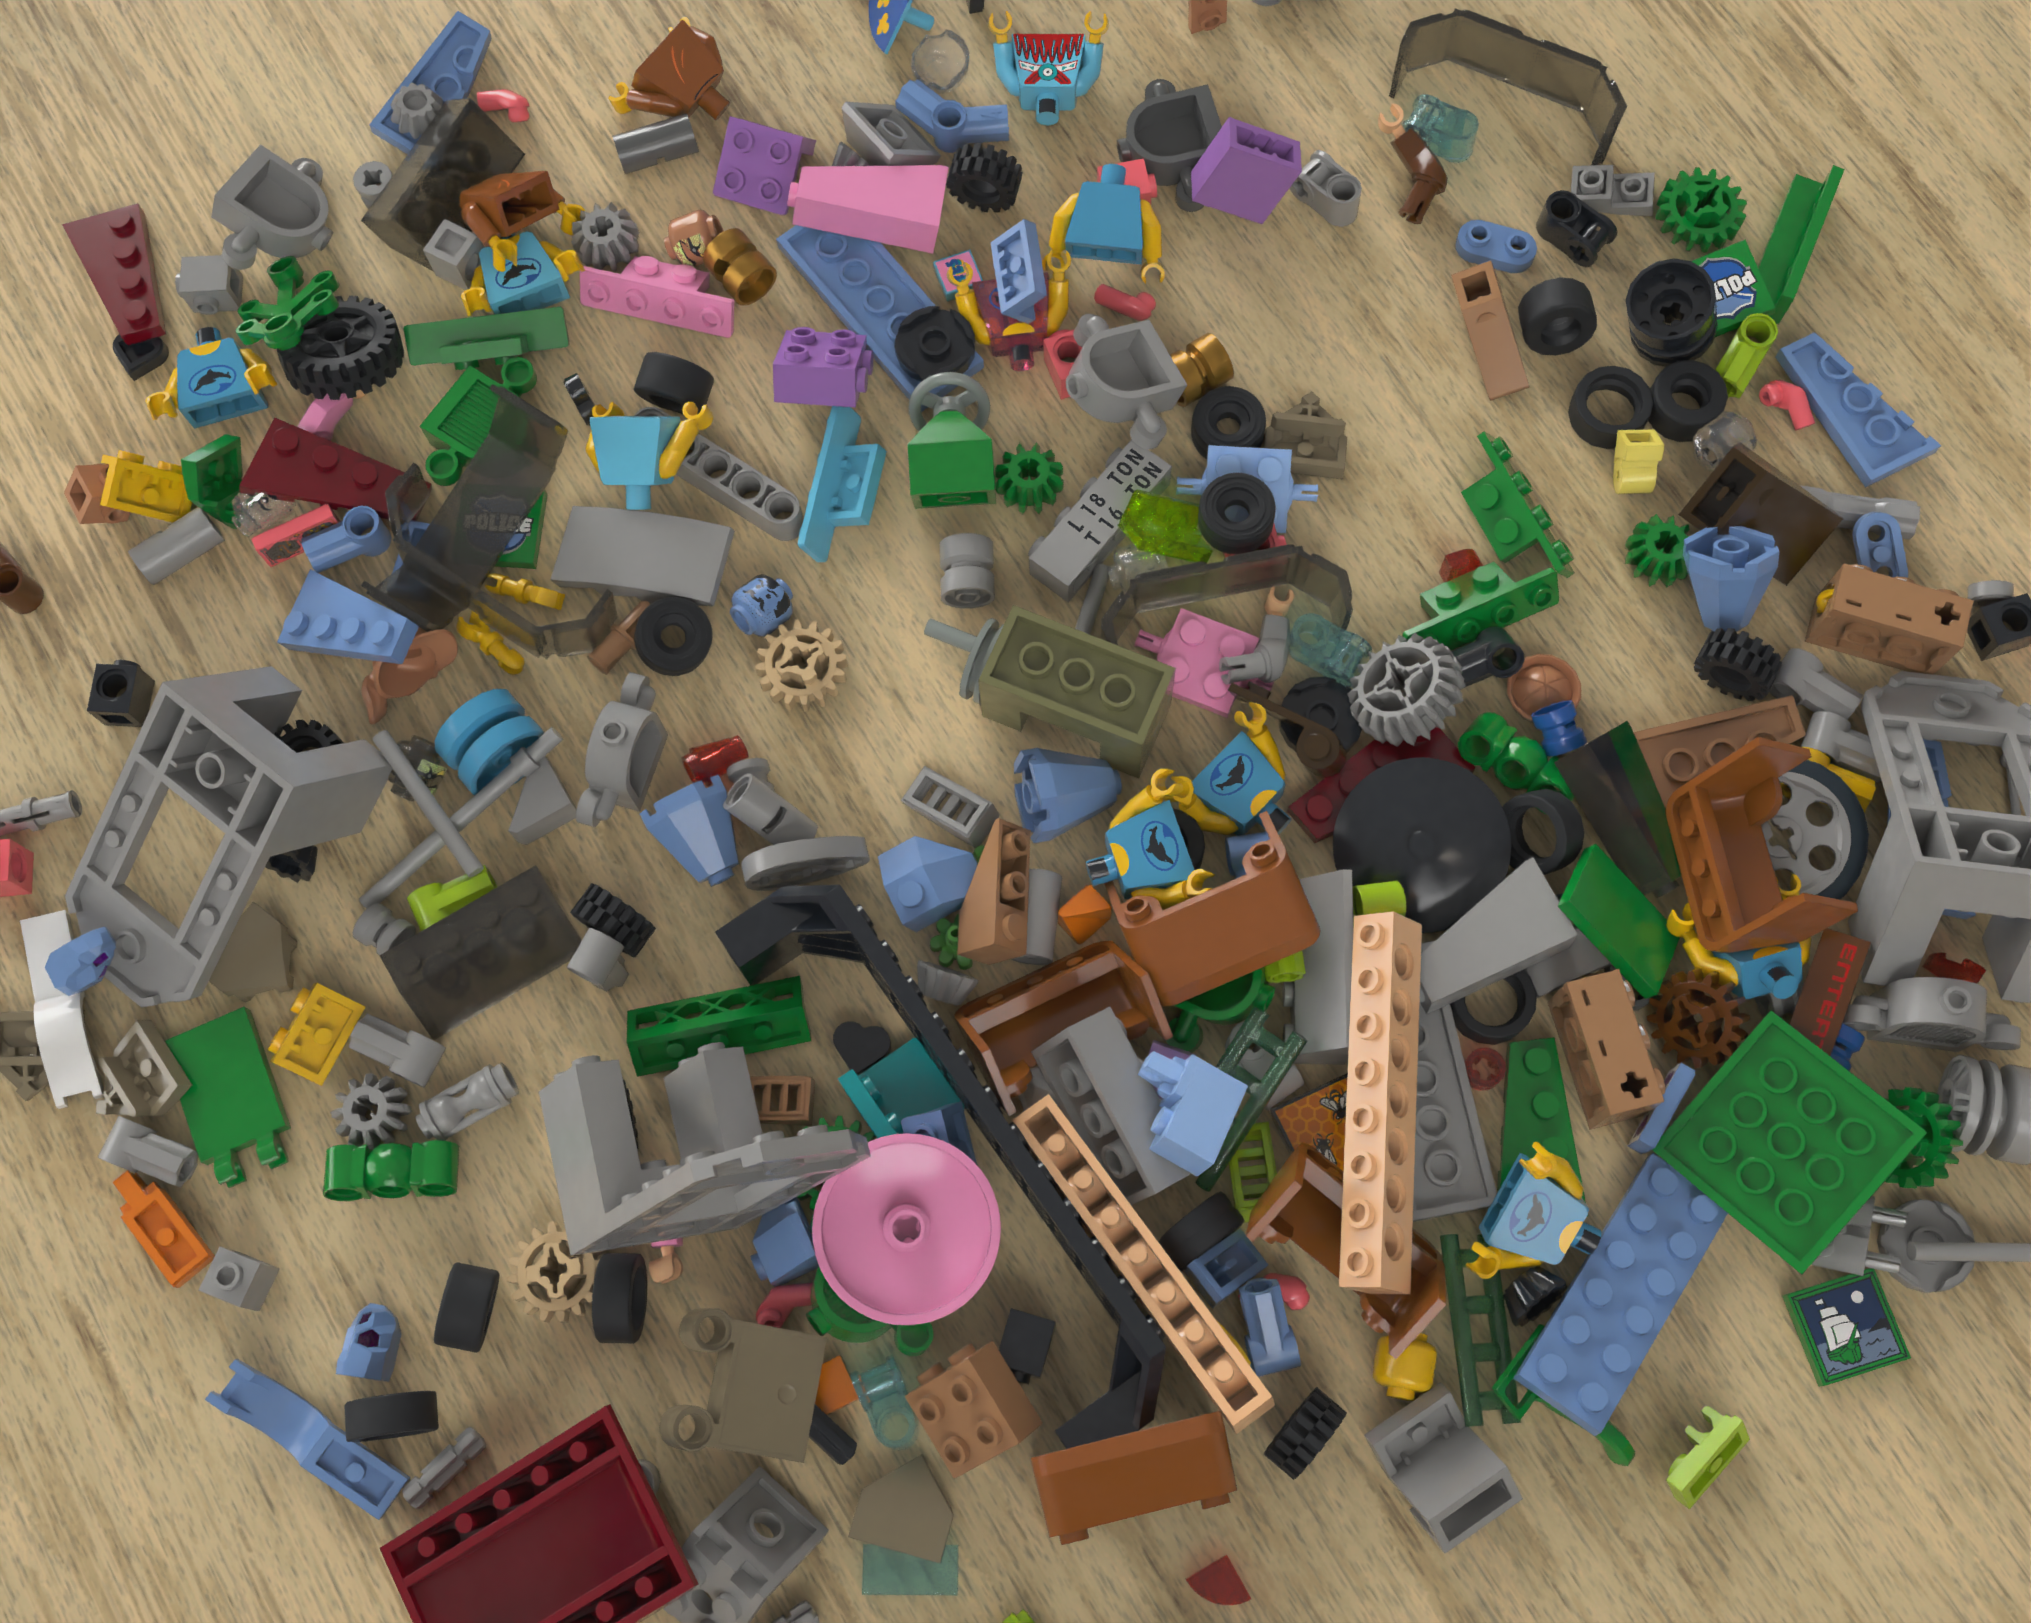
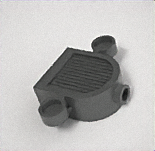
M1156 79L1151 81L1145 89V100L1131 112L1128 118L1126 138L1117 140L1120 162L1144 159L1147 174L1154 173L1156 185L1171 186L1177 184L1176 203L1179 208L1187 212H1196L1204 207V205L1192 201L1191 171L1222 128L1208 84L1176 92L1174 85L1167 80Z

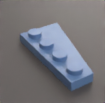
M457 11L369 124L371 132L437 172L492 40L490 30ZM410 83H415L417 86L424 84L443 99L442 107L447 111V116L441 119L443 128L434 129L432 137L421 134L417 139H414L410 132L401 134L399 132V124L391 121L393 113L391 103L395 95L399 93L401 86L408 87Z
M1815 332L1781 348L1775 356L1793 384L1800 386L1806 392L1811 410L1865 488L1935 454L1941 447L1931 436L1926 439L1912 426L1915 421L1902 410L1897 413L1880 398L1883 393L1872 383L1866 384L1852 372L1854 367Z
M310 569L295 604L284 621L283 630L277 643L288 650L403 664L419 626L408 618Z

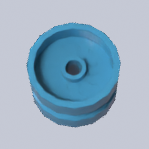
M493 689L477 695L451 714L439 729L434 744L435 751L453 770H458V778L473 795H476L511 763L510 757L520 748H528L545 732L530 716H525V709L507 689Z

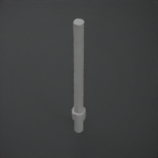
M551 727L528 748H520L510 757L511 763L449 818L459 832L462 831L522 776L529 777L541 766L539 761L563 740L562 736ZM435 830L359 898V901L366 909L374 903H381L446 845Z

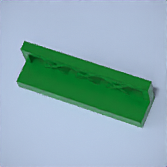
M1833 165L1823 183L1796 174L1790 184L1758 265V269L1776 307L1775 314L1769 317L1778 325L1796 296L1845 169Z
M800 976L627 1011L626 1043L637 1077L677 1069L679 1067L678 1062L696 1056L698 1048L711 1043L722 1042L725 1044V1048L743 1046L744 1053L747 1055L812 1041L804 1006L803 985ZM793 993V998L772 1001L776 996ZM742 1003L746 1004L742 1008L729 1010V1008L733 1005ZM702 1012L699 1017L685 1019L689 1014ZM659 1021L655 1026L639 1029V1024Z

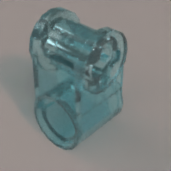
M1422 94L1417 96L1412 105L1413 112L1411 116L1401 124L1405 131L1411 127L1416 132L1419 131L1420 137L1426 142L1432 152L1448 162L1460 163L1469 159L1473 153L1479 126L1476 116L1468 110L1442 102L1432 95Z
M1315 613L1300 616L1295 621L1290 633L1289 654L1292 658L1321 673L1324 677L1336 679V682L1341 683L1345 687L1346 685L1351 687L1350 678L1355 677L1354 673L1358 668L1357 664H1360L1363 658L1369 657L1368 651L1372 652L1371 645L1364 638L1342 629ZM1299 634H1313L1317 638L1318 643L1307 644L1301 640ZM1346 655H1348L1349 657L1347 661L1343 663V659Z
M894 1355L887 1356L885 1363L865 1372L859 1373L857 1370L851 1372L850 1377L863 1410L867 1413L878 1441L889 1449L896 1451L905 1450L912 1446L918 1438L920 1428L917 1417L905 1398V1395L909 1392ZM893 1415H904L909 1424L907 1434L900 1440H889L885 1435L887 1420Z

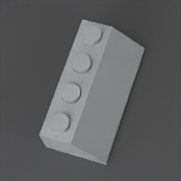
M1343 869L1299 879L1321 931L1317 941L1310 947L1302 950L1306 974L1303 975L1304 978L1293 982H1283V1007H1290L1291 1024L1283 1025V1050L1291 1051V1061L1294 1064L1345 1065L1348 1060L1353 952L1352 870Z
M1111 1007L1067 1027L1031 1051L1049 1087L1055 1094L1063 1114L1130 1205L1164 1190L1191 1174L1149 1150L1156 1135L1151 1131V1126L1162 1109L1159 1106L1162 1099L1157 1095L1153 1085L1138 1075L1143 1061L1134 1052L1127 1039V1031L1124 1024L1115 1016Z

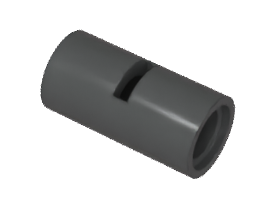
M687 113L612 135L624 174L658 165L657 159L664 157L665 162L699 152Z

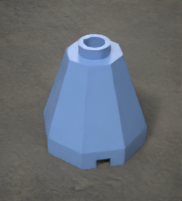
M1743 526L1729 527V534L1717 535L1718 527L1704 528L1684 539L1683 557L1704 627L1711 629V631L1715 632L1716 629L1722 628L1726 632L1728 628H1732L1737 632L1749 624L1778 568L1779 549L1777 546L1774 547L1775 540L1772 535Z
M1033 748L1021 750L1014 762V774L1022 773V783L1014 784L1015 798L1023 828L1034 832L1030 837L1033 843L1050 841L1112 807L1117 801V795H1120L1122 791L1119 772L1116 769H1112L1106 760Z
M719 775L710 777L713 786L705 788L701 780L658 800L653 804L656 813L653 815L647 809L639 813L647 830L699 883L708 880L711 887L733 877L732 868L739 864L732 814L723 808L728 792Z

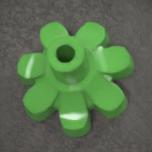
M959 914L956 915L954 923H950L945 918L940 919L936 923V929L940 935L931 938L930 949L934 952L941 951L938 959L940 965L949 967L954 960H957L961 970L970 969L973 965L972 959L957 955L958 937L956 936H958Z

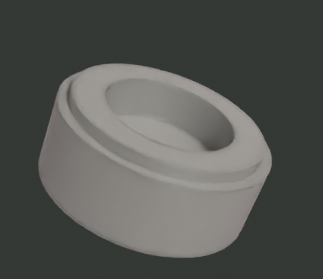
M2000 580L1973 583L1967 588L1968 599L1974 600L1973 607L1981 608L2013 598L2014 584Z

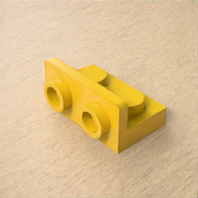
M118 450L117 457L102 455L101 463L108 464L109 467L100 505L172 523L190 512L192 502L188 499L185 489L182 466L164 461H158L157 468L144 465L145 456Z
M314 983L310 990L302 987L290 1008V1011L296 1013L288 1030L280 1026L267 1049L274 1053L270 1062L322 1086L362 1015L365 1006L319 983Z

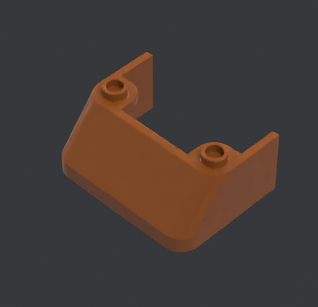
M1757 737L1675 790L1668 799L1666 818L1697 936L1705 949L1720 953H1731L1801 942L1858 912L1855 902L1808 893L1789 896L1782 900L1761 825L1773 818L1781 807L1783 794L1778 777L1811 758L1810 749Z
M1267 811L1260 813L1259 816L1269 840L1256 843L1244 855L1242 865L1246 875L1165 910H1162L1159 901L1152 896H1135L1123 903L1114 882L1104 883L1116 918L1134 960L1149 973L1161 1006H1173L1302 951L1313 945L1319 938L1320 926Z
M1100 941L1088 945L964 1004L954 1014L959 1029L987 1085L995 1094L1008 1116L1017 1113L1011 1098L1019 1096L1028 1088L1027 1084L1033 1078L1030 1068L1038 1065L1031 1051L1067 1027L1111 1007L1115 1016L1124 1024L1128 1040L1141 1037L1147 1032L1149 1027H1152L1165 1041L1173 1037L1149 973L1113 941Z
M1300 1143L1285 1161L1252 1209L1246 1237L1254 1242L1260 1236L1270 1244H1273L1275 1241L1286 1244L1291 1239L1339 1279L1344 1171L1307 1143ZM1413 1228L1410 1294H1369L1353 1290L1360 1296V1305L1364 1310L1361 1316L1367 1325L1380 1334L1384 1331L1389 1334V1354L1395 1359L1403 1353L1447 1305L1444 1259L1440 1252Z
M1221 1411L1030 1458L1049 1538L1059 1536L1061 1545L1088 1539V1528L1199 1500L1201 1501L1202 1509L1231 1503L1228 1493L1237 1491Z

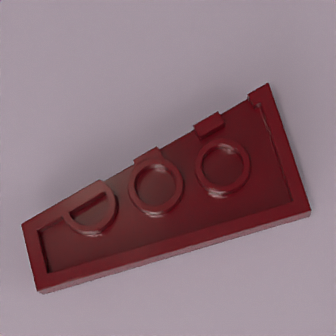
M1438 727L1430 731V740L1422 735L1418 736L1414 746L1406 743L1405 740L1396 747L1388 741L1382 744L1374 739L1348 759L1340 772L1333 776L1325 777L1289 805L1287 812L1314 843L1333 836L1339 811L1350 792L1366 776L1382 766L1403 759L1422 757L1445 760L1457 764L1471 773L1474 772L1475 766L1461 756L1455 744Z

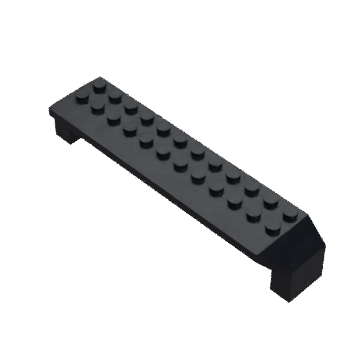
M841 885L782 886L715 931L750 986L758 984L802 953L859 962L865 965L911 1033L920 1041L958 1098L962 1101L967 1113L1118 1327L1109 1391L1055 1430L1056 1435L1064 1447L1068 1449L1136 1432L1152 1422L1155 1416L1166 1346L1163 1343V1339H1165L1164 1334L1149 1314L1144 1316L1135 1304L1137 1296L1123 1276L1116 1277L1108 1265L1109 1257L1094 1236L1091 1238L1087 1236L1081 1227L1082 1224L1080 1222L1082 1219L1068 1198L1062 1200L1056 1192L1055 1180L1040 1159L1035 1162L1027 1147L1028 1142L1014 1122L1008 1124L1000 1109L1002 1105L987 1084L982 1087L977 1080L978 1077L974 1072L976 1070L961 1047L956 1050L953 1046L952 1040L948 1035L950 1032L935 1011L929 1012L920 988L910 975L907 977L903 975L902 969L897 963L899 962L897 956L885 939L879 941L873 929L874 924L860 904L855 906Z

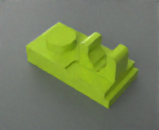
M1705 1406L1701 1412L1704 1419L1712 1424L1713 1430L1710 1433H1702L1690 1425L1687 1426L1685 1432L1689 1441L1695 1447L1688 1455L1683 1453L1675 1459L1669 1469V1477L1666 1479L1674 1498L1689 1510L1750 1440L1743 1420L1736 1415L1733 1418L1727 1414L1723 1416L1710 1406Z

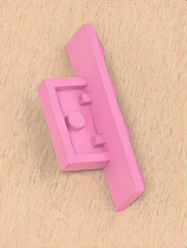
M634 256L621 274L583 266L584 272L581 273L580 271V302L584 306L730 338L734 332V299L705 293L709 288V272L696 270L690 265H673L659 262L650 256Z

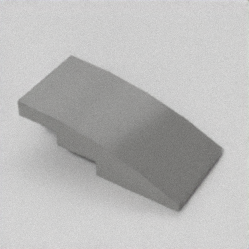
M573 506L550 580L559 587L593 588L601 595L635 596L641 601H648L651 604L662 598L679 597L692 601L698 606H714L735 531L728 526L653 512Z

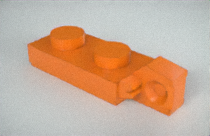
M129 1170L112 1182L127 1201V1203L120 1207L123 1213L121 1219L173 1287L180 1288L213 1261L215 1255L170 1195L157 1182L153 1181L147 1185L138 1173L133 1174Z

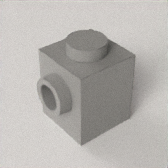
M222 255L181 258V270L175 278L176 290L178 295L186 301L194 313L212 315L220 311L238 310L242 302L243 275L239 269L227 265Z

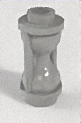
M503 1063L495 1067L489 1064L482 1070L436 1096L419 1104L420 1114L416 1115V1121L426 1138L435 1137L437 1140H447L466 1127L512 1103L511 1098L519 1094V1089L512 1074ZM467 1088L466 1092L459 1097H452L455 1094ZM479 1109L477 1112L464 1118L469 1111Z

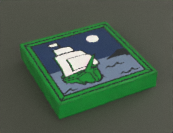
M1873 1268L1865 1269L1863 1276L1849 1274L1782 1296L1818 1387L1833 1384L1911 1358Z

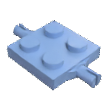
M1208 445L1207 467L1202 475V479L1177 477V485H1192L1193 488L1176 487V495L1202 496L1206 487L1213 480L1225 474L1245 473L1252 475L1264 482L1272 492L1276 505L1274 518L1276 532L1286 533L1287 513L1292 500L1317 502L1318 495L1302 494L1301 492H1318V484H1293L1294 481L1290 472L1292 450ZM1239 505L1230 506L1225 510L1226 517L1233 522H1242L1249 516L1247 510Z

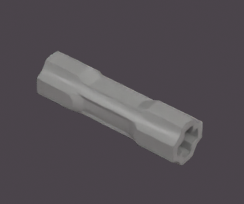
M1801 486L1844 518L1837 527L1853 529L1857 520L1863 515L1870 512H1882L1893 516L1897 520L1901 529L1902 539L1910 540L1915 535L1916 527L1920 520V506L1917 505V501L1887 497L1876 499L1827 492L1822 488ZM1874 525L1868 530L1869 532L1881 535V529L1878 525Z

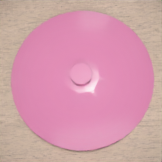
M905 1133L880 1137L868 1142L871 1157L825 1181L819 1193L813 1214L812 1237L815 1256L822 1274L839 1298L857 1312L871 1319L894 1325H916L932 1322L962 1307L977 1293L988 1278L995 1263L1000 1244L1001 1222L998 1203L994 1191L982 1170L971 1158L955 1146L943 1140L921 1134Z

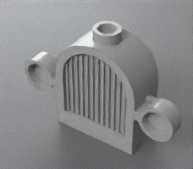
M260 144L221 187L214 197L211 218L234 232V234L227 236L223 243L222 257L227 265L239 270L250 268L255 262L257 248L279 258L286 256L299 258L311 253L316 248L322 251L327 246L333 231L325 226L329 209L326 195L320 187L323 171L317 162L309 158H299L291 165Z
M1095 314L1083 315L1073 332L1075 341L1082 349L1066 378L1068 394L1085 412L1099 420L1111 423L1134 421L1130 429V436L1133 442L1144 449L1158 447L1166 435L1167 427L1157 413L1172 410L1187 387V383L1150 320L1109 329L1107 322L1100 316Z
M630 672L622 686L621 702L610 701L603 708L594 725L585 760V776L589 783V788L583 792L576 810V821L578 823L596 827L601 820H607L611 817L615 805L641 811L668 737V733L657 713L650 711L656 692L649 686L650 680L647 676Z
M1915 977L1893 981L1870 996H1857L1853 1000V1004L1849 1005L1843 1024L1855 1030L1867 1031V1040L1959 1052L1973 1044H1980L1984 1048L1993 1050H2016L2021 1047V1028L2011 1025L2009 1018L2005 1015L1987 1013V990L1976 983L1958 979Z

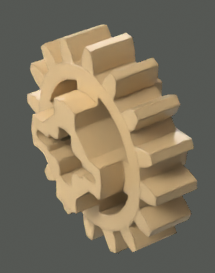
M795 620L794 629L790 631L783 624L779 625L780 636L775 638L767 634L765 639L769 648H758L757 650L759 660L762 662L756 664L755 669L757 675L763 677L759 681L763 692L770 691V698L775 704L784 698L786 709L790 711L796 702L801 703L804 712L809 711L811 701L816 700L821 707L826 706L824 695L828 693L831 696L837 697L839 693L835 682L846 683L847 680L845 671L841 670L848 667L846 655L841 654L844 651L841 640L833 641V632L829 627L822 633H819L816 621H812L808 629H803L800 620ZM784 651L782 659L777 661L779 655ZM803 662L807 667L800 669L797 664ZM828 669L826 675L820 681L822 671Z
M551 1221L548 1224V1233L546 1234L534 1227L531 1229L534 1240L530 1244L521 1240L517 1242L518 1247L523 1251L521 1257H509L508 1260L510 1264L518 1267L517 1273L507 1277V1282L519 1285V1289L511 1297L518 1302L528 1300L523 1309V1312L528 1315H533L540 1309L539 1320L549 1323L553 1314L556 1313L559 1322L568 1323L569 1311H573L577 1316L584 1317L586 1310L583 1304L586 1301L592 1302L594 1278L599 1263L597 1256L603 1251L586 1253L583 1259L573 1258L570 1256L569 1247L566 1246L568 1240L565 1227L563 1232H561L559 1224ZM543 1249V1255L535 1265H532L537 1254ZM558 1263L567 1267V1273L560 1274L559 1281L550 1278V1273L558 1269ZM582 1279H586L580 1291L574 1296V1289ZM532 1286H543L546 1288L551 1303L542 1300L535 1293Z

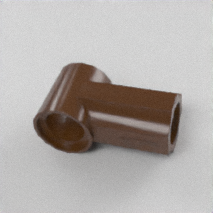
M0 542V601L16 613H31L41 605L44 591L41 585L26 573Z

